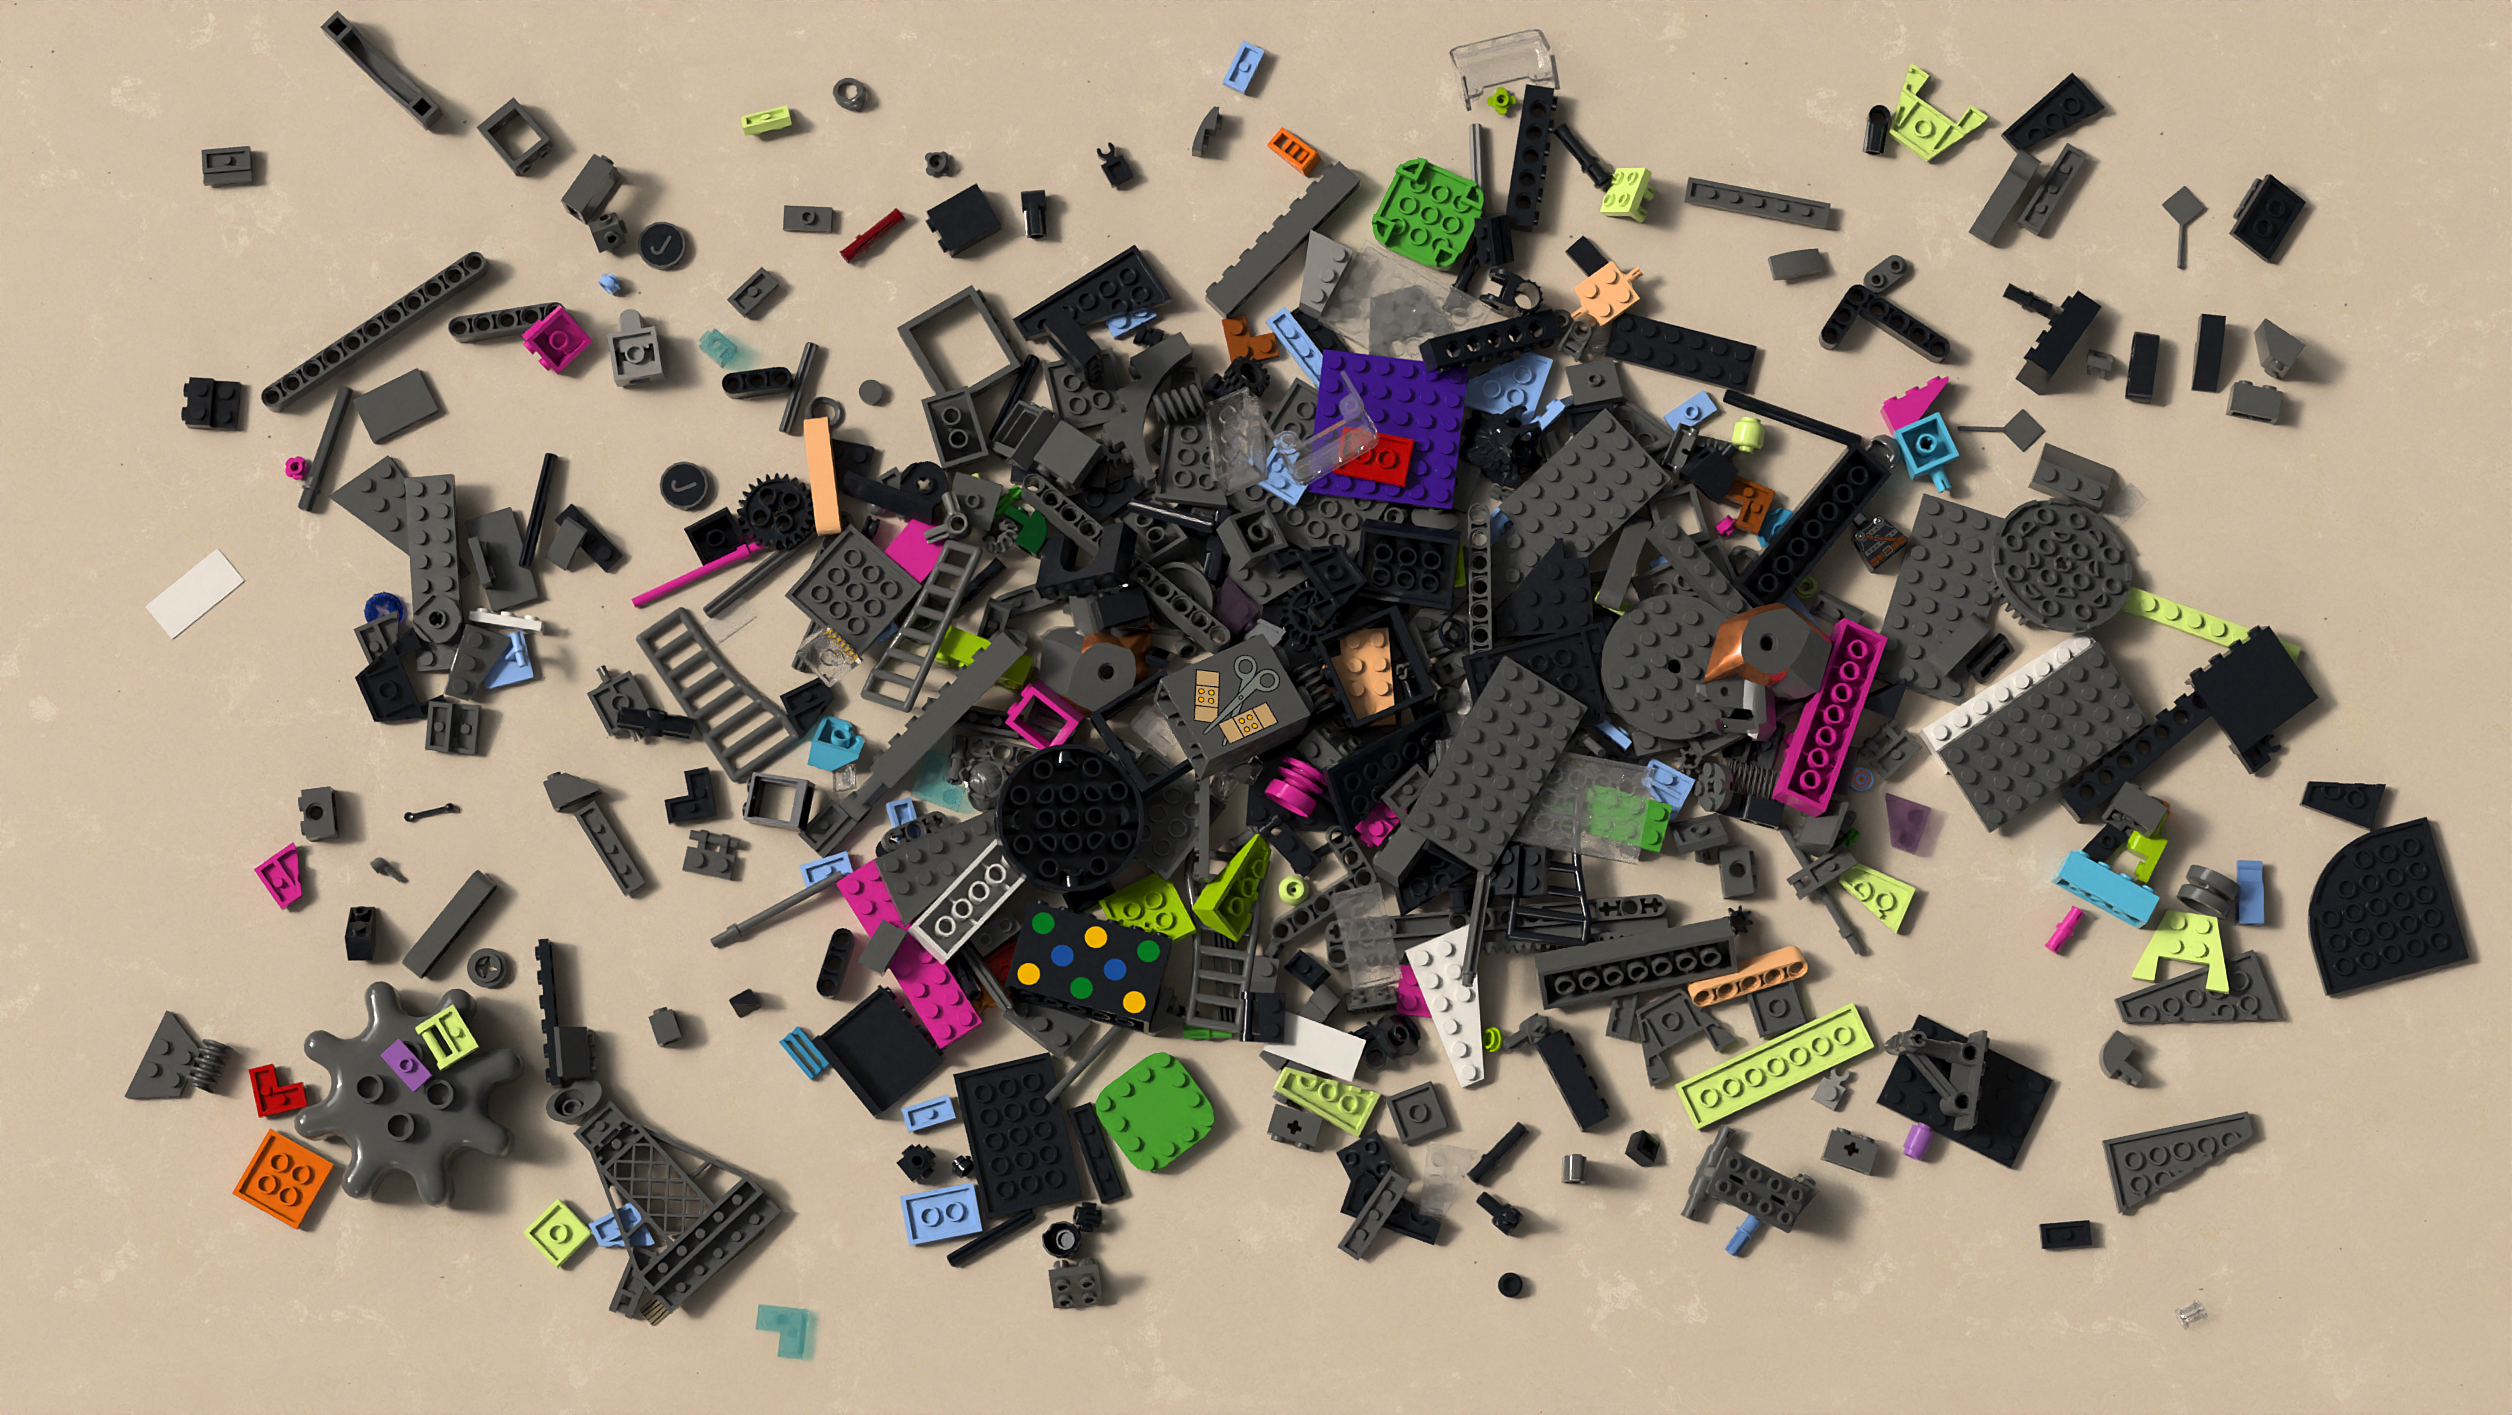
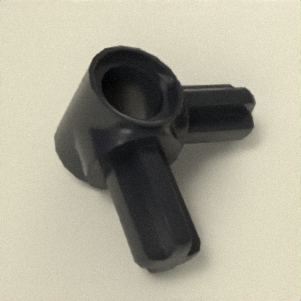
M1485 1191L1476 1200V1203L1493 1217L1491 1220L1492 1224L1507 1236L1512 1233L1524 1218L1513 1206L1508 1203L1502 1206Z

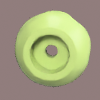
M1297 875L1286 877L1279 885L1280 899L1291 906L1301 904L1309 896L1308 883Z

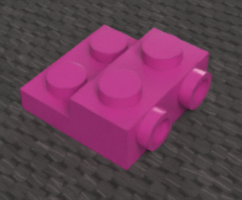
M560 305L543 321L538 320L522 335L526 340L523 345L532 355L537 352L541 357L538 360L539 363L547 371L552 368L557 374L593 342Z
M1384 801L1381 804H1377L1370 811V816L1353 829L1361 835L1360 840L1369 848L1375 846L1378 849L1400 822V819Z

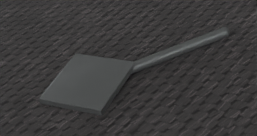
M2183 186L2162 204L2164 209L2180 225L2177 268L2179 269L2182 268L2184 225L2205 209L2186 186Z
M2024 409L2015 415L2004 427L1958 426L1957 428L1959 431L2003 432L2022 452L2044 431Z

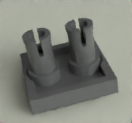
M1084 1257L1078 1260L1079 1266L1069 1267L1070 1265L1067 1260H1062V1268L1060 1267V1260L1054 1262V1269L1048 1270L1054 1309L1103 1303L1098 1264L1094 1265L1093 1258L1087 1257V1265H1085Z

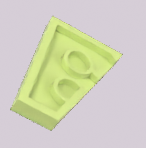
M1860 863L1842 873L1838 879L1839 884L1895 934L1897 933L1916 888Z

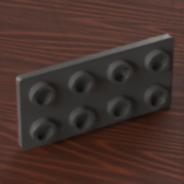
M504 508L466 520L465 525L470 538L468 542L481 584L486 590L491 610L497 612L538 599L539 595L531 569L519 566L523 543L512 508Z

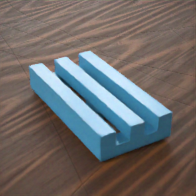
M798 1026L784 1039L779 1041L810 1080L830 1065ZM797 1034L823 1064L818 1066L794 1038ZM789 1041L795 1045L815 1069L812 1073L787 1045Z

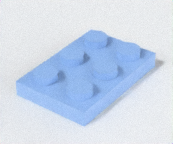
M973 1182L900 1196L909 1246L983 1232Z

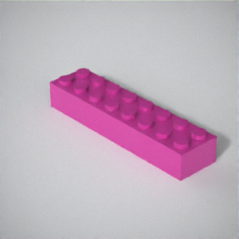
M1843 618L1834 625L1830 635L1832 648L1819 692L1812 693L1807 698L1771 798L1812 817H1817L1826 811L1887 642V637L1846 618Z
M873 859L836 882V885L870 939L882 920L897 928L900 927L908 933V937L889 966V969L941 1051H944L983 1026V1023L946 964L942 965L907 931L917 921L916 917L904 928Z

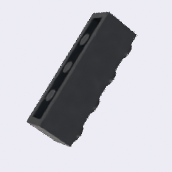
M1560 1029L1536 1042L1535 1047L1582 1132L1609 1117L1607 1112L1610 1111V1108L1604 1098L1600 1099L1595 1091L1598 1089V1086L1592 1076H1587L1584 1070L1587 1066L1581 1054H1575L1572 1048L1575 1043L1569 1032L1564 1033Z

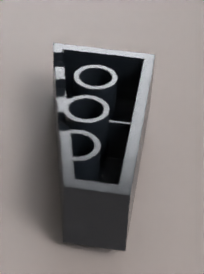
M2079 290L2073 298L2069 295L2060 306L2064 309L2061 314L2056 312L2048 323L2051 326L2048 332L2043 330L2036 340L2039 345L2036 349L2031 347L2023 359L2027 362L2015 378L2038 395H2040L2102 307Z

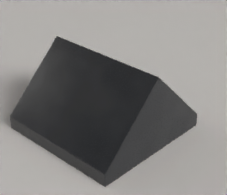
M728 507L684 528L703 566L736 551L737 547L746 544Z

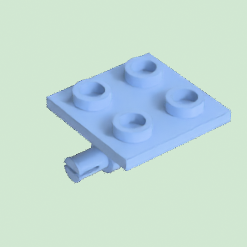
M523 631L505 635L511 637L512 641L484 678L486 690L534 678Z

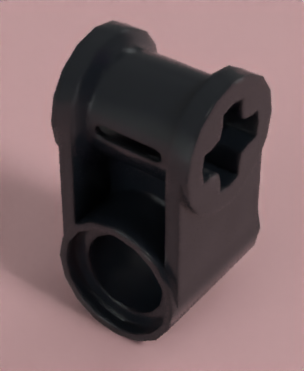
M1476 883L1447 887V891L1450 892L1451 896L1450 912L1472 910ZM1491 886L1487 906L1490 905L1494 899V891L1492 890Z
M1368 1021L1366 1026L1355 1032L1349 1031L1348 1034L1366 1040L1361 1056L1370 1069L1380 1070L1387 1063V1054L1373 1034L1374 1026ZM1372 1052L1382 1054L1383 1059L1380 1063H1372L1369 1060Z

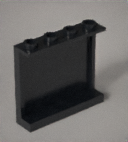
M2260 625L2253 627L2247 632L2248 637L2242 641L2237 639L2228 645L2229 650L2223 655L2218 653L2208 660L2209 665L2203 669L2202 667L2196 668L2189 673L2191 678L2185 681L2186 685H2191L2230 741L2231 745L2228 747L2233 754L2243 753L2318 699V696L2270 626L2260 627Z
M881 985L877 986L878 989L825 1033L821 1036L818 1035L812 1040V1043L875 1119L944 1063L941 1058L944 1053L936 1043L933 1045L928 1043L925 1039L928 1036L926 1031L920 1024L916 1027L909 1020L913 1017L904 1005L899 1008L894 1002L897 996L888 986L884 989Z

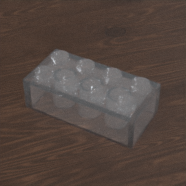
M1246 386L1206 403L1211 482L1228 496L1267 480L1268 468L1262 401Z
M1380 883L1333 893L1331 899L1353 993L1402 982L1403 978Z

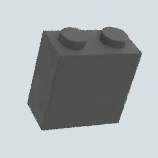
M1061 420L1033 459L1038 466L1036 469L1047 477L1052 475L1057 478L1056 482L1063 488L1068 489L1071 487L1077 491L1104 451L1099 443Z

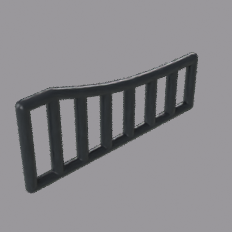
M1554 764L1549 773L1576 777L1574 791L1541 787L1536 796L1572 800V815L1532 810V801L1520 821L1517 845L1527 847V844L1571 849L1572 864L1550 861L1549 871L1574 874L1576 889L1548 885V895L1578 899L1581 914L1519 906L1520 898H1511L1506 937L1512 940L1566 947L1586 946L1590 942L1592 926L1581 856V819L1586 770L1582 767ZM1538 820L1570 824L1571 839L1529 834L1530 821ZM1518 916L1582 924L1580 938L1516 930Z

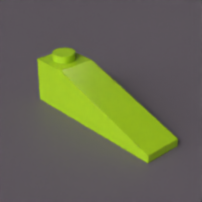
M1255 834L1207 885L1192 907V910L1206 926L1234 941L1240 940L1250 924L1252 918L1250 913L1253 901H1257L1259 895L1256 892L1260 879L1264 878L1272 852L1271 848L1259 834Z

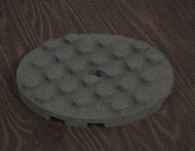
M2050 498L2044 501L2032 500L2018 506L2002 521L1992 541V570L1996 582L2006 599L2026 618L2054 631L2081 633L2105 625L2125 604L2129 596L2130 583L2132 582L2131 563H2128L2125 554L2126 547L2116 531L2094 511L2085 506L2080 508L2069 504V500ZM2056 561L2063 562L2067 569H2057Z
M1665 594L1650 597L1628 609L1612 627L1602 650V682L1607 697L1616 712L1628 724L1633 725L1646 735L1658 739L1676 741L1688 740L1712 731L1711 725L1713 720L1728 718L1735 710L1734 707L1715 705L1701 693H1696V684L1704 682L1719 626L1727 620L1726 616L1703 600L1681 594ZM1670 661H1676L1681 665L1679 673L1674 674L1669 671L1668 663Z

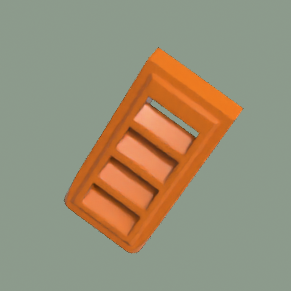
M1283 127L1267 144L1268 148L1305 177L1312 172L1321 160L1315 150ZM1287 138L1288 140L1282 148H1278L1281 142ZM1293 143H1294L1295 146H1294L1293 149L1287 154L1286 152L1288 151V149H1289V148L1293 145ZM1300 150H1302L1303 152H1302V153L1300 154V156L1295 160V159H1294L1295 156L1300 152Z

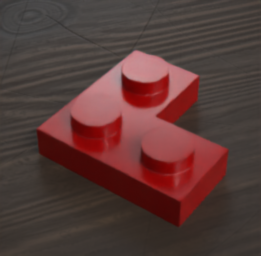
M274 1064L248 1069L259 1118L309 1106L304 1082L279 1087Z

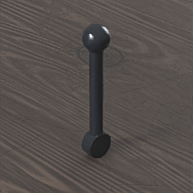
M447 803L444 807L414 814L407 812L404 815V819L407 822H412L414 818L443 811L452 812L454 805Z

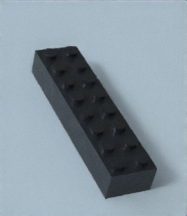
M1857 442L1847 446L1732 583L1733 587L1752 608L1774 603L1783 604L1892 473Z

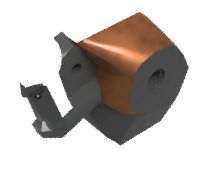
M1127 584L1066 597L1074 626H1056L1040 635L1043 639L1039 680L1081 712L1085 718H1090L1089 714L1148 678L1149 664L1146 663L1145 656L1151 649L1152 634L1147 632L1120 631L1115 628L1099 632L1090 605L1097 599L1096 595L1110 591V594L1119 593V589L1128 586ZM1151 613L1144 620L1118 627L1152 629ZM1035 697L1034 700L1039 701V702H1041L1042 704L1046 705V704H1045L1043 701H1041L1038 697Z
M1782 603L1756 607L1721 623L1704 682L1696 684V693H1701L1718 706L1750 709L1754 718L1751 721L1717 718L1713 720L1711 725L1712 731L1710 732L1722 735L1724 732L1749 735L1752 737V741H1768L1777 729L1775 698L1789 701L1819 692L1832 648L1829 636L1803 614Z

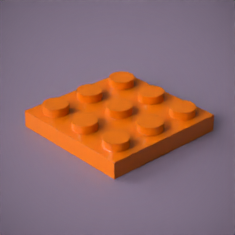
M269 1129L232 1194L298 1230L335 1164L278 1132Z

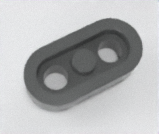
M1898 255L1889 256L1866 273L1863 279V286L1876 294L1882 293L1905 275L1907 271L1906 261ZM1891 264H1898L1899 269L1893 270ZM1873 277L1879 278V279H1880V283H1879V284H1874V283L1872 282V278H1873Z

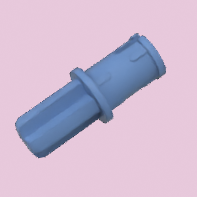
M1749 1214L1742 1225L1736 1227L1737 1232L1725 1246V1250L1730 1255L1736 1257L1748 1240L1753 1239V1233L1762 1222Z

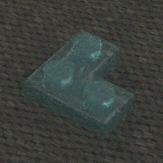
M928 750L911 796L958 812L965 788L951 785V783L943 780L949 765L948 756Z
M759 1304L756 1330L780 1332L778 1357L803 1360L809 1310Z

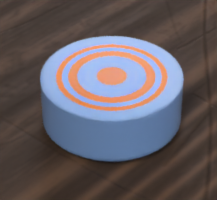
M1855 768L1850 785L1851 789L1856 792L1869 790L1874 781L1873 774L1867 768Z

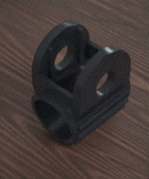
M1493 268L1488 276L1491 279L1490 281L1502 286L1498 297L1490 293L1484 294L1478 300L1484 308L1499 315H1506L1511 319L1535 313L1541 307L1540 303L1544 299H1542L1543 292L1540 290L1541 287H1538L1536 282H1532L1530 279L1524 280L1521 276L1503 269ZM1514 293L1526 295L1531 302V309L1520 307L1515 301Z

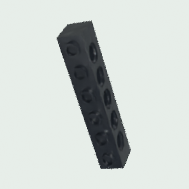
M1526 84L1506 206V213L1509 214L1510 229L1532 233L1533 225L1538 226L1540 212L1535 211L1536 203H1541L1543 188H1539L1540 179L1545 180L1547 165H1543L1544 156L1549 157L1551 143L1546 142L1547 133L1552 134L1554 120L1550 119L1551 110L1556 111L1558 97L1553 96L1555 88ZM1539 108L1544 111L1545 115L1536 117L1532 111ZM1536 131L1540 133L1541 138L1533 140L1528 134ZM1533 154L1538 160L1535 163H1529L1525 160V156ZM1529 177L1534 181V184L1525 186L1521 180ZM1521 200H1526L1530 203V207L1528 209H1521L1517 203Z
M1548 309L1430 338L1418 347L1427 373L1437 371L1439 375L1451 371V367L1458 366V369H1464L1471 366L1472 362L1478 361L1479 364H1484L1493 360L1492 357L1499 356L1500 359L1512 356L1513 352L1516 351L1524 354L1534 350L1533 347L1540 346L1541 349L1554 345V340L1559 338L1561 333L1553 310ZM1447 350L1451 352L1452 357L1448 354Z

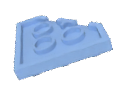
M1529 352L1512 362H1507L1492 369L1488 373L1470 379L1466 386L1464 406L1489 415L1502 414L1513 406H1526L1528 410L1522 414L1521 420L1523 424L1521 426L1530 424L1553 360Z

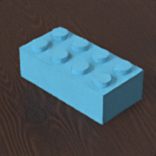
M2072 850L2064 857L2052 883L2137 929L2147 923L2160 898L2155 895V890L2145 885L2140 887L2134 884V879L2123 873L2118 875L2112 872V867L2100 861L2097 864L2089 859L2090 855L2081 850L2076 852Z

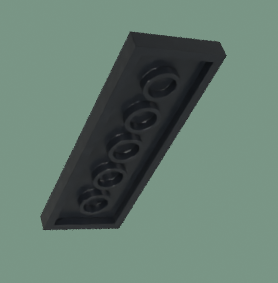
M1624 312L1614 319L1604 358H1613L1614 361L1745 394L1757 346Z

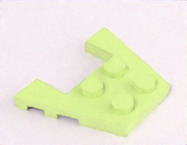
M1912 63L1909 67L1888 135L1928 162L1985 123L1988 116L1970 105L1957 124L1952 122L1916 96L1930 75Z
M2167 910L2132 974V979L2155 983L2159 958L2209 965L2206 991L2229 994L2217 917Z

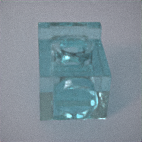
M714 329L712 332L707 330L699 340L701 342L699 346L701 351L721 368H724L739 351L737 346L717 329ZM715 341L720 342V346L718 348L712 347Z

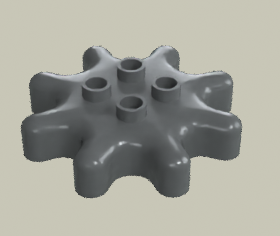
M375 982L366 989L364 995L369 1021L361 1034L352 1039H342L327 1031L316 1030L306 1037L304 1052L308 1058L328 1070L331 1076V1089L325 1100L305 1107L296 1114L294 1127L300 1136L311 1141H320L337 1136L346 1140L351 1148L352 1158L343 1175L342 1188L348 1196L357 1200H368L376 1194L383 1180L388 1175L394 1172H406L416 1182L422 1201L436 1208L445 1207L451 1203L455 1195L451 1166L458 1155L466 1150L475 1149L493 1158L501 1159L509 1156L514 1151L516 1143L513 1133L490 1117L488 1113V1100L495 1088L514 1082L521 1077L525 1068L524 1061L517 1052L509 1048H499L489 1052L473 1051L449 1068L440 1071L437 1066V1059L423 1036L418 1035L415 1028L451 1005L455 1006L467 1028H469L477 1011V1003L474 997L465 990L459 988L451 989L445 993L433 1013L425 1017H414L407 1014L401 995L395 987L387 982ZM432 1027L430 1029L448 1057L453 1053L438 1027ZM398 1039L409 1048L433 1075L415 1093L380 1056Z

